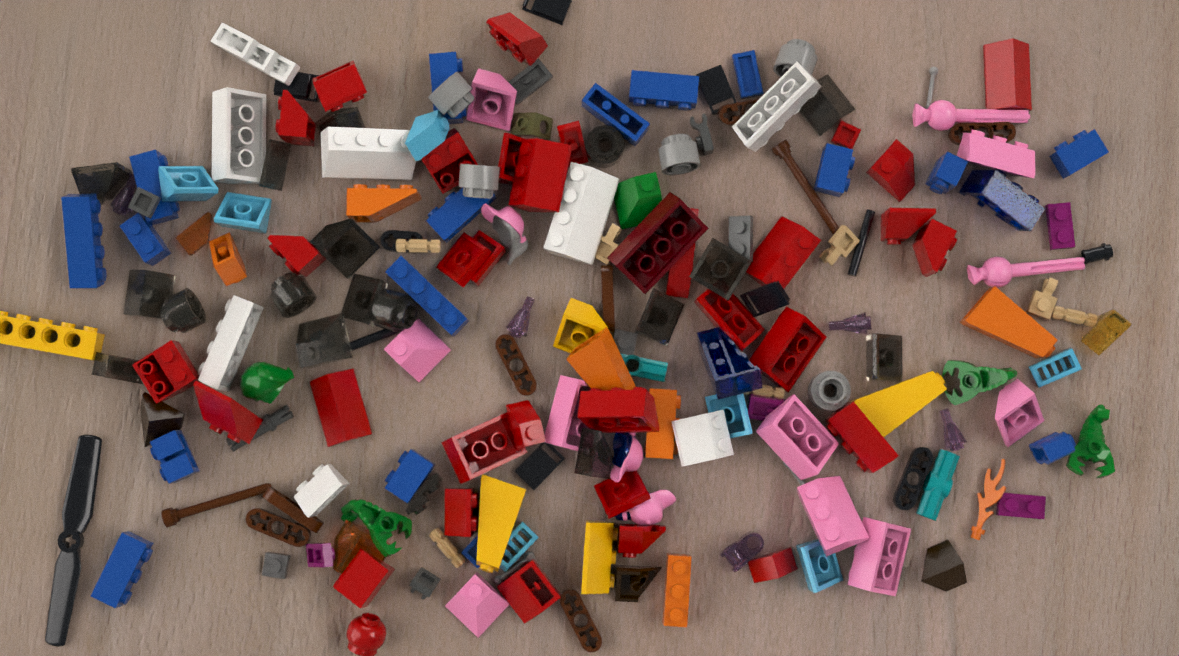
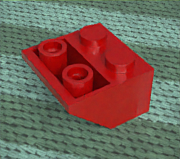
M510 12L489 18L486 21L490 28V35L497 40L496 44L505 52L507 50L511 51V55L519 63L524 61L531 66L548 47L542 35Z
M354 60L312 79L325 112L331 110V112L337 111L344 107L343 103L350 100L352 103L364 98L363 94L367 93L365 83Z
M283 90L282 96H279L278 110H281L280 119L276 120V133L286 144L314 147L315 122L290 92Z
M455 128L448 131L444 142L421 159L442 194L459 185L460 164L478 165Z
M934 219L921 226L912 244L922 275L925 277L936 274L938 270L942 271L947 262V259L944 257L948 250L951 251L957 241V238H955L957 230Z
M270 235L267 237L272 243L269 245L271 250L282 259L286 258L287 261L284 264L298 276L300 274L305 277L309 276L326 260L325 256L304 236Z
M170 340L132 365L156 404L185 392L193 386L195 380L198 381L200 376L181 344L174 340Z
M474 488L445 489V536L471 537L474 535V531L478 530V516H474V508L478 507L479 497L478 493H474Z
M534 558L497 586L498 590L524 624L561 598L560 592Z

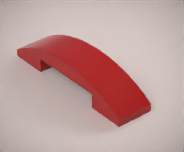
M690 208L698 217L699 209ZM695 243L669 269L665 296L688 299Z

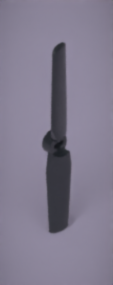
M86 434L78 438L62 509L64 531L57 539L61 552L55 563L45 636L46 643L56 647L64 646L81 572L80 548L84 544L82 533L86 531L93 517L102 439L95 435ZM72 535V539L76 540V543L69 546L70 543L66 541V538Z

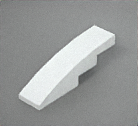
M221 23L211 40L216 46L287 86L291 84L300 69V66L224 23Z

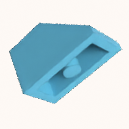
M439 110L415 117L405 144L416 161L421 160L445 141L450 128L448 120L443 117Z

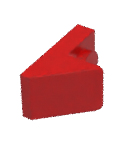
M579 120L557 126L560 143L572 146L568 167H570L571 162L578 164L587 163L588 158Z

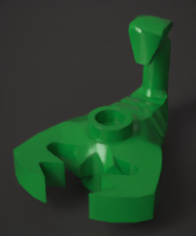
M948 360L942 373V377L947 372L953 377L955 369H959L958 379H960L961 384L959 387L963 392V396L958 393L956 388H953L952 394L945 390L947 398L953 405L967 402L980 392L997 388L1017 376V371L1011 367L1002 369L983 366L976 367L974 364L961 360Z
M1102 404L1094 408L1086 418L1080 431L1078 443L1074 447L1075 452L1069 455L1066 463L1069 470L1080 476L1084 474L1080 468L1086 465L1078 461L1077 458L1084 462H1103L1105 466L1095 469L1102 473L1097 478H1104L1115 472L1114 460L1109 447L1105 444V436L1101 425L1102 422L1109 419L1110 410L1106 409Z
M362 499L350 500L341 507L343 514L341 520L346 524H350L359 517L369 529L373 543L384 557H390L402 549L395 548L396 541L390 545L386 543V540L393 536L392 531L397 530V525H399L398 534L404 531L405 539L411 535L412 521L401 514L386 512L377 505Z

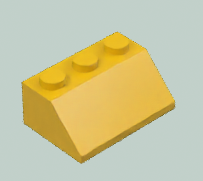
M586 520L581 594H608L609 588H614L615 574H610L611 564H616V551L612 550V542L617 541L618 527H614L613 522Z

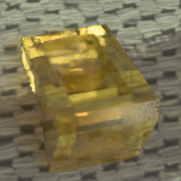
M1114 309L1099 316L1098 323L1082 337L1081 342L1100 355L1132 323Z

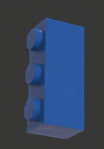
M456 52L429 54L432 92L455 72H463L462 58L458 59ZM433 104V110L436 111L438 108ZM464 109L455 118H451L448 113L443 115V117L448 120L449 124L463 123V116H467V109Z
M632 70L628 102H633L635 106L655 104L657 108L678 106L679 110L689 111L691 108H696L699 76Z
M597 83L592 86L582 99V107L635 147L649 130V122Z
M156 149L130 156L137 188L140 187L161 198L152 218L150 219L145 216L146 222L156 225L178 219L177 212L180 211L178 201L162 202L158 169L159 166H169L166 156Z
M462 188L457 193L452 192L445 198L444 201L446 203L440 208L435 207L427 215L429 218L426 221L443 241L448 243L481 213V208L485 203L490 205L497 198L494 193L491 199L464 197Z
M130 531L122 532L91 597L113 608L121 607L123 604L126 605L131 598L132 592L130 590L133 584H136L142 575L140 569L143 563H146L152 555L153 550H151L153 543Z

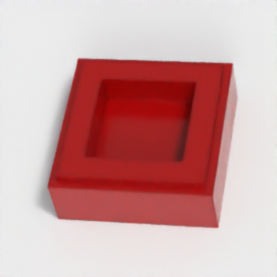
M841 120L830 142L841 147L853 149L861 129Z

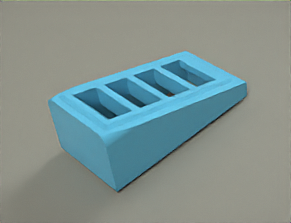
M1071 347L1029 366L1038 388L1082 370ZM1063 357H1068L1072 367L1067 368ZM1059 360L1063 371L1059 372L1054 361ZM1050 363L1055 375H1050L1046 367L1047 364ZM1040 367H1042V370L1046 376V379L1042 380L1037 370Z
M523 521L515 528L509 539L508 546L516 555L513 556L506 549L504 555L510 561L506 563L502 560L500 568L504 572H507L539 538ZM519 531L529 539L528 543L517 534ZM515 538L523 548L520 549L511 540Z

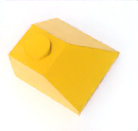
M570 298L553 347L571 353L575 347L606 328L607 325L592 305Z

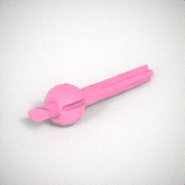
M938 100L930 104L928 109L915 104L912 117L914 127L927 122L934 130L944 131L953 127L955 122L1028 123L1030 114L1029 110L956 109L951 102Z
M996 256L987 259L981 268L967 265L968 279L973 285L983 280L990 287L996 286L1000 288L1006 286L1013 277L1085 269L1084 257L1010 264L1007 259Z

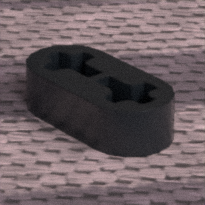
M388 230L382 234L380 241L383 248L387 251L397 252L396 243L389 247V244L385 242L386 239L390 238V235H393L396 240L406 239L407 241L413 239V237H416V239H423V237L413 231Z

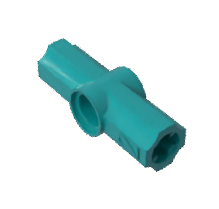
M620 353L625 364L630 360H636L639 363L637 371H629L631 377H640L659 382L665 381L667 362Z
M943 449L939 450L933 469L928 473L924 481V493L916 514L936 521L943 500L948 497L953 485L952 476L960 456Z

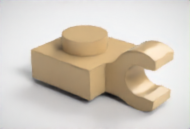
M612 223L606 236H601L595 259L606 265L610 264L607 257L619 246L614 242L622 231L620 227Z
M841 225L828 241L831 247L824 250L819 258L824 263L828 262L830 265H833L839 256L846 258L860 240L847 226Z
M1050 277L1049 279L1045 278L1041 292L1033 291L1026 310L1027 313L1050 320L1058 299L1051 295L1056 289L1058 280Z

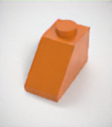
M230 232L209 241L213 266L226 286L238 283L247 277L244 262Z

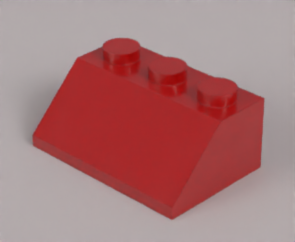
M539 138L522 139L508 205L526 212H559L572 146Z
M781 216L753 253V262H746L741 271L761 286L779 281L783 289H785L821 240L805 227Z
M786 306L747 363L789 393L827 336L805 315Z
M617 387L611 388V390L591 388L589 391L580 392L577 418L594 433L659 432L655 399L647 389L643 387H634L633 390H624Z
M854 401L847 402L843 407L837 409L825 419L828 423L826 426L828 431L834 437L838 436L842 440V448L849 455L852 453L857 458L855 463L864 473L866 471L868 473H875L899 456Z

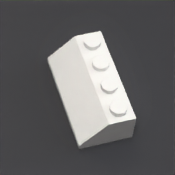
M796 62L732 128L744 145L756 152L760 147L766 145L769 138L776 131L781 130L784 124L793 115L797 114L801 107L810 98H813L822 86L801 64Z
M229 87L212 93V180L214 182L227 184L266 183V94Z
M350 127L325 128L320 132L322 178L412 180L416 160L405 144L410 130Z
M571 162L565 180L560 210L554 213L544 249L553 255L593 265L620 179L593 167Z
M235 295L227 301L225 317L219 321L216 327L217 336L214 341L210 342L207 348L208 357L206 362H202L198 369V375H200L198 381L217 390L229 391L264 307Z

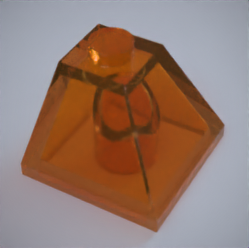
M349 520L345 521L334 539L335 559L333 561V569L338 573L342 574L360 549L365 550L382 561L386 557L376 548L370 537V531Z

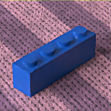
M97 194L65 195L61 197L69 286L70 288H98L104 284L107 278V272L103 268L102 261L105 256L104 246L101 245L100 239L103 233V227L99 222L98 216L101 211L100 201L97 200Z
M402 256L385 271L453 337L469 322L454 305Z

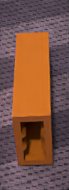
M996 286L988 288L960 321L962 325L1036 359L1043 358L1044 356L1047 358L1056 348L1054 344L1058 341Z
M607 327L575 347L566 359L590 388L611 390V388L617 387L624 390H633L636 387Z

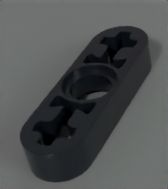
M926 447L915 448L910 454L893 496V503L898 509L910 510L917 501L933 462V454ZM924 451L927 461H922L919 466L924 468L923 472L919 469L911 468L912 464L918 465L919 458L916 456ZM910 472H916L919 476V481L916 485H910L907 481V476ZM903 485L907 488L915 489L914 493L908 492L907 499L910 502L908 504L904 503L902 506V501L899 500V497L904 496L907 491L902 489Z

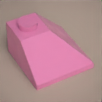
M478 68L471 85L473 88L471 94L474 96V101L468 106L466 120L510 131L517 90L501 74Z
M417 319L400 332L384 348L419 383L451 351L420 319Z
M1018 378L999 391L995 420L1005 445L1009 447L1044 422V418L1035 393Z
M476 572L445 607L479 638L509 606V603Z

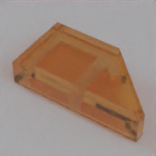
M210 212L204 214L176 237L177 241L190 256L194 255L209 242L212 214Z

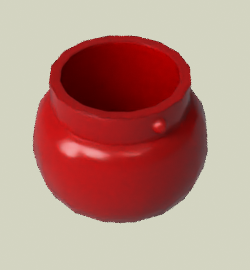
M363 613L362 616L352 619L347 629V639L349 641L347 647L352 653L360 656L376 655L377 650L384 644L387 632L380 618L372 613Z

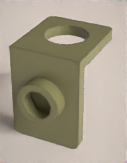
M537 112L514 113L511 134L515 136L533 135L544 140H550L553 119ZM541 121H544L546 124L545 133L540 131Z

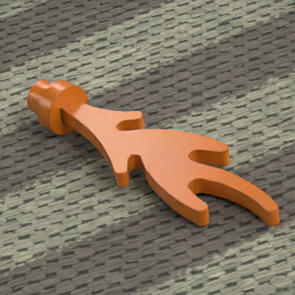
M1005 459L1001 460L1000 470L994 480H991L992 470L990 468L987 469L984 480L985 497L983 498L981 493H977L979 516L977 526L971 527L973 531L971 538L980 540L981 535L985 534V530L982 527L986 520L994 514L993 511L986 512V509L996 504L1005 493V486H1002L998 491L996 490L1004 474Z

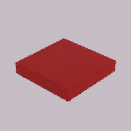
M464 232L436 268L464 288L492 251Z
M637 470L633 472L625 471L619 482L613 481L610 477L594 485L595 491L609 519L651 499Z

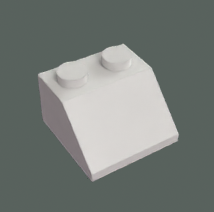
M724 410L671 421L682 467L734 455Z
M332 464L320 465L312 473L314 477L309 482L305 480L296 488L298 493L294 498L308 518L317 516L350 484Z

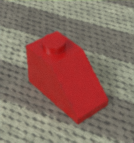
M528 400L506 405L517 450L546 442L541 419Z

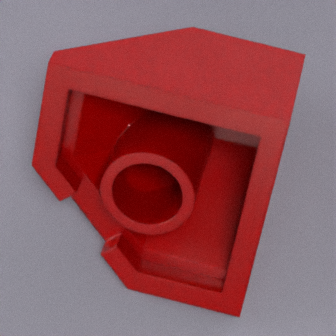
M896 139L866 173L897 201L901 202L915 186L913 153Z
M619 524L618 553H623V557L636 558V554H642L666 531V526Z

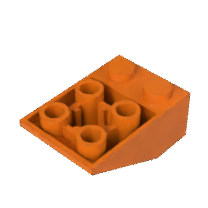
M355 184L353 188H347L346 216L353 222L376 223L422 200V196L417 189H413L412 185H400L399 188H390V185L381 184L376 185V188H367V185Z

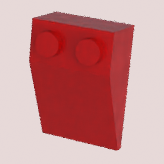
M195 380L193 384L203 420L211 424L209 429L220 435L223 431L228 433L227 438L238 444L241 440L250 444L263 419L234 399Z
M507 412L441 442L460 484L528 453L526 448L516 449Z

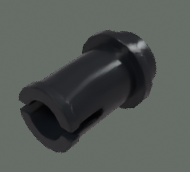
M1102 243L1099 247L1082 250L1081 256L1085 259L1084 264L1103 259L1108 261L1113 257V249L1110 244Z

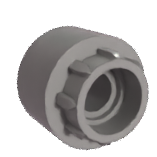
M800 39L788 41L787 44L782 45L773 67L774 72L781 78L798 62L812 75L818 60L814 47L807 41Z
M458 72L451 75L428 97L443 115L448 113L451 118L458 116L474 101V96L471 94L473 88Z
M688 134L671 135L664 138L661 142L662 146L658 151L663 174H685L701 166L697 143L692 141Z
M460 164L459 187H463L464 197L491 199L493 197V190H498L500 167Z
M825 371L817 374L812 378L808 386V396L811 403L824 411L837 410L843 407L851 394L847 378L836 371ZM827 384L834 388V395L832 397H827L824 394V387Z

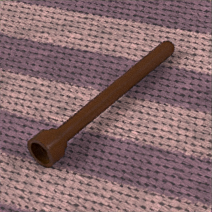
M782 141L771 149L776 157L783 158L834 235L839 229L837 223L790 154L792 151L788 141Z
M265 483L180 510L170 507L161 511L162 519L167 528L175 526L182 518L264 494L268 486L272 487V485Z

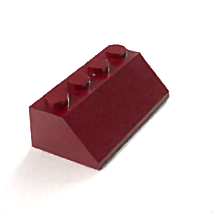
M669 192L607 259L646 295L709 228L679 197Z

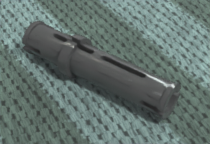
M285 405L270 415H264V419L252 440L270 430H276L278 425L294 418L292 411H289V406ZM229 438L226 439L228 446L232 445L230 449L233 452L247 444L242 440L238 444Z

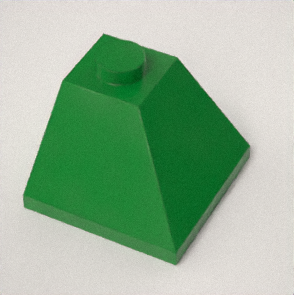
M656 172L635 176L618 183L614 201L622 230L637 227L662 201Z

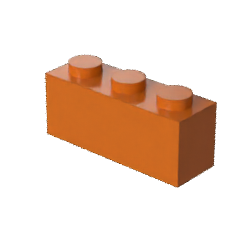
M649 388L648 392L655 399L659 432H646L644 457L673 459V455L678 454L676 441H674L671 421L680 419L676 418V409H680L681 395H677V390Z
M667 553L662 621L664 626L687 627L692 559L690 555Z

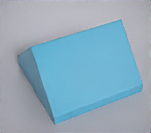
M159 166L162 202L207 201L219 191L203 166Z
M227 192L214 217V222L221 227L266 234L272 199Z
M742 388L705 397L708 413L724 410L730 438L753 434Z
M818 539L796 545L807 586L811 592H820L843 581L836 553L826 557Z

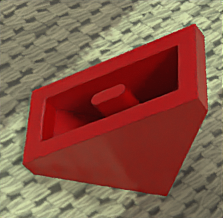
M791 547L747 560L754 583L778 579L798 569Z

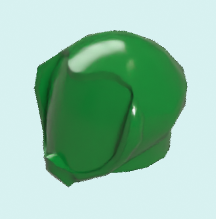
M256 362L247 367L241 376L240 388L242 395L256 402L261 400L264 403L271 404L279 395L285 383L294 378V374L289 367L285 370L266 362Z

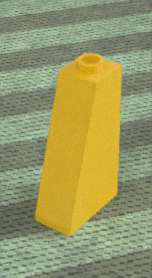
M929 371L854 399L851 402H855L880 434L885 437L947 390V388L944 386L945 380L938 372Z
M483 474L480 485L476 565H479V569L482 571L493 573V570L499 571L526 489Z

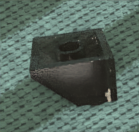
M118 162L71 168L79 193L97 194V200L100 201L101 205L105 204L104 201L112 200L132 175L131 170Z
M352 219L326 225L310 241L347 279L380 248Z
M343 313L299 324L296 350L300 368H313L353 358Z

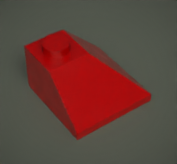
M890 207L881 214V241L887 242V245H901V242L907 240L936 214V208Z

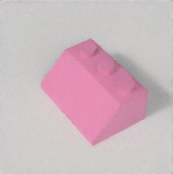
M972 130L971 133H963L957 153L958 157L969 163L1016 176L1035 177V151L1028 149V144L1016 141L1014 145L1006 143V138L993 136V139L986 138L984 132Z
M560 375L545 431V443L593 455L599 433H594L577 418L580 392L591 389L585 381Z
M795 394L791 395L767 415L756 430L758 435L800 480L818 475L839 445V442Z
M840 476L818 478L797 487L798 496L826 557L869 539Z
M863 517L862 523L869 539L858 543L854 549V559L849 571L847 585L870 592L896 596L911 529Z

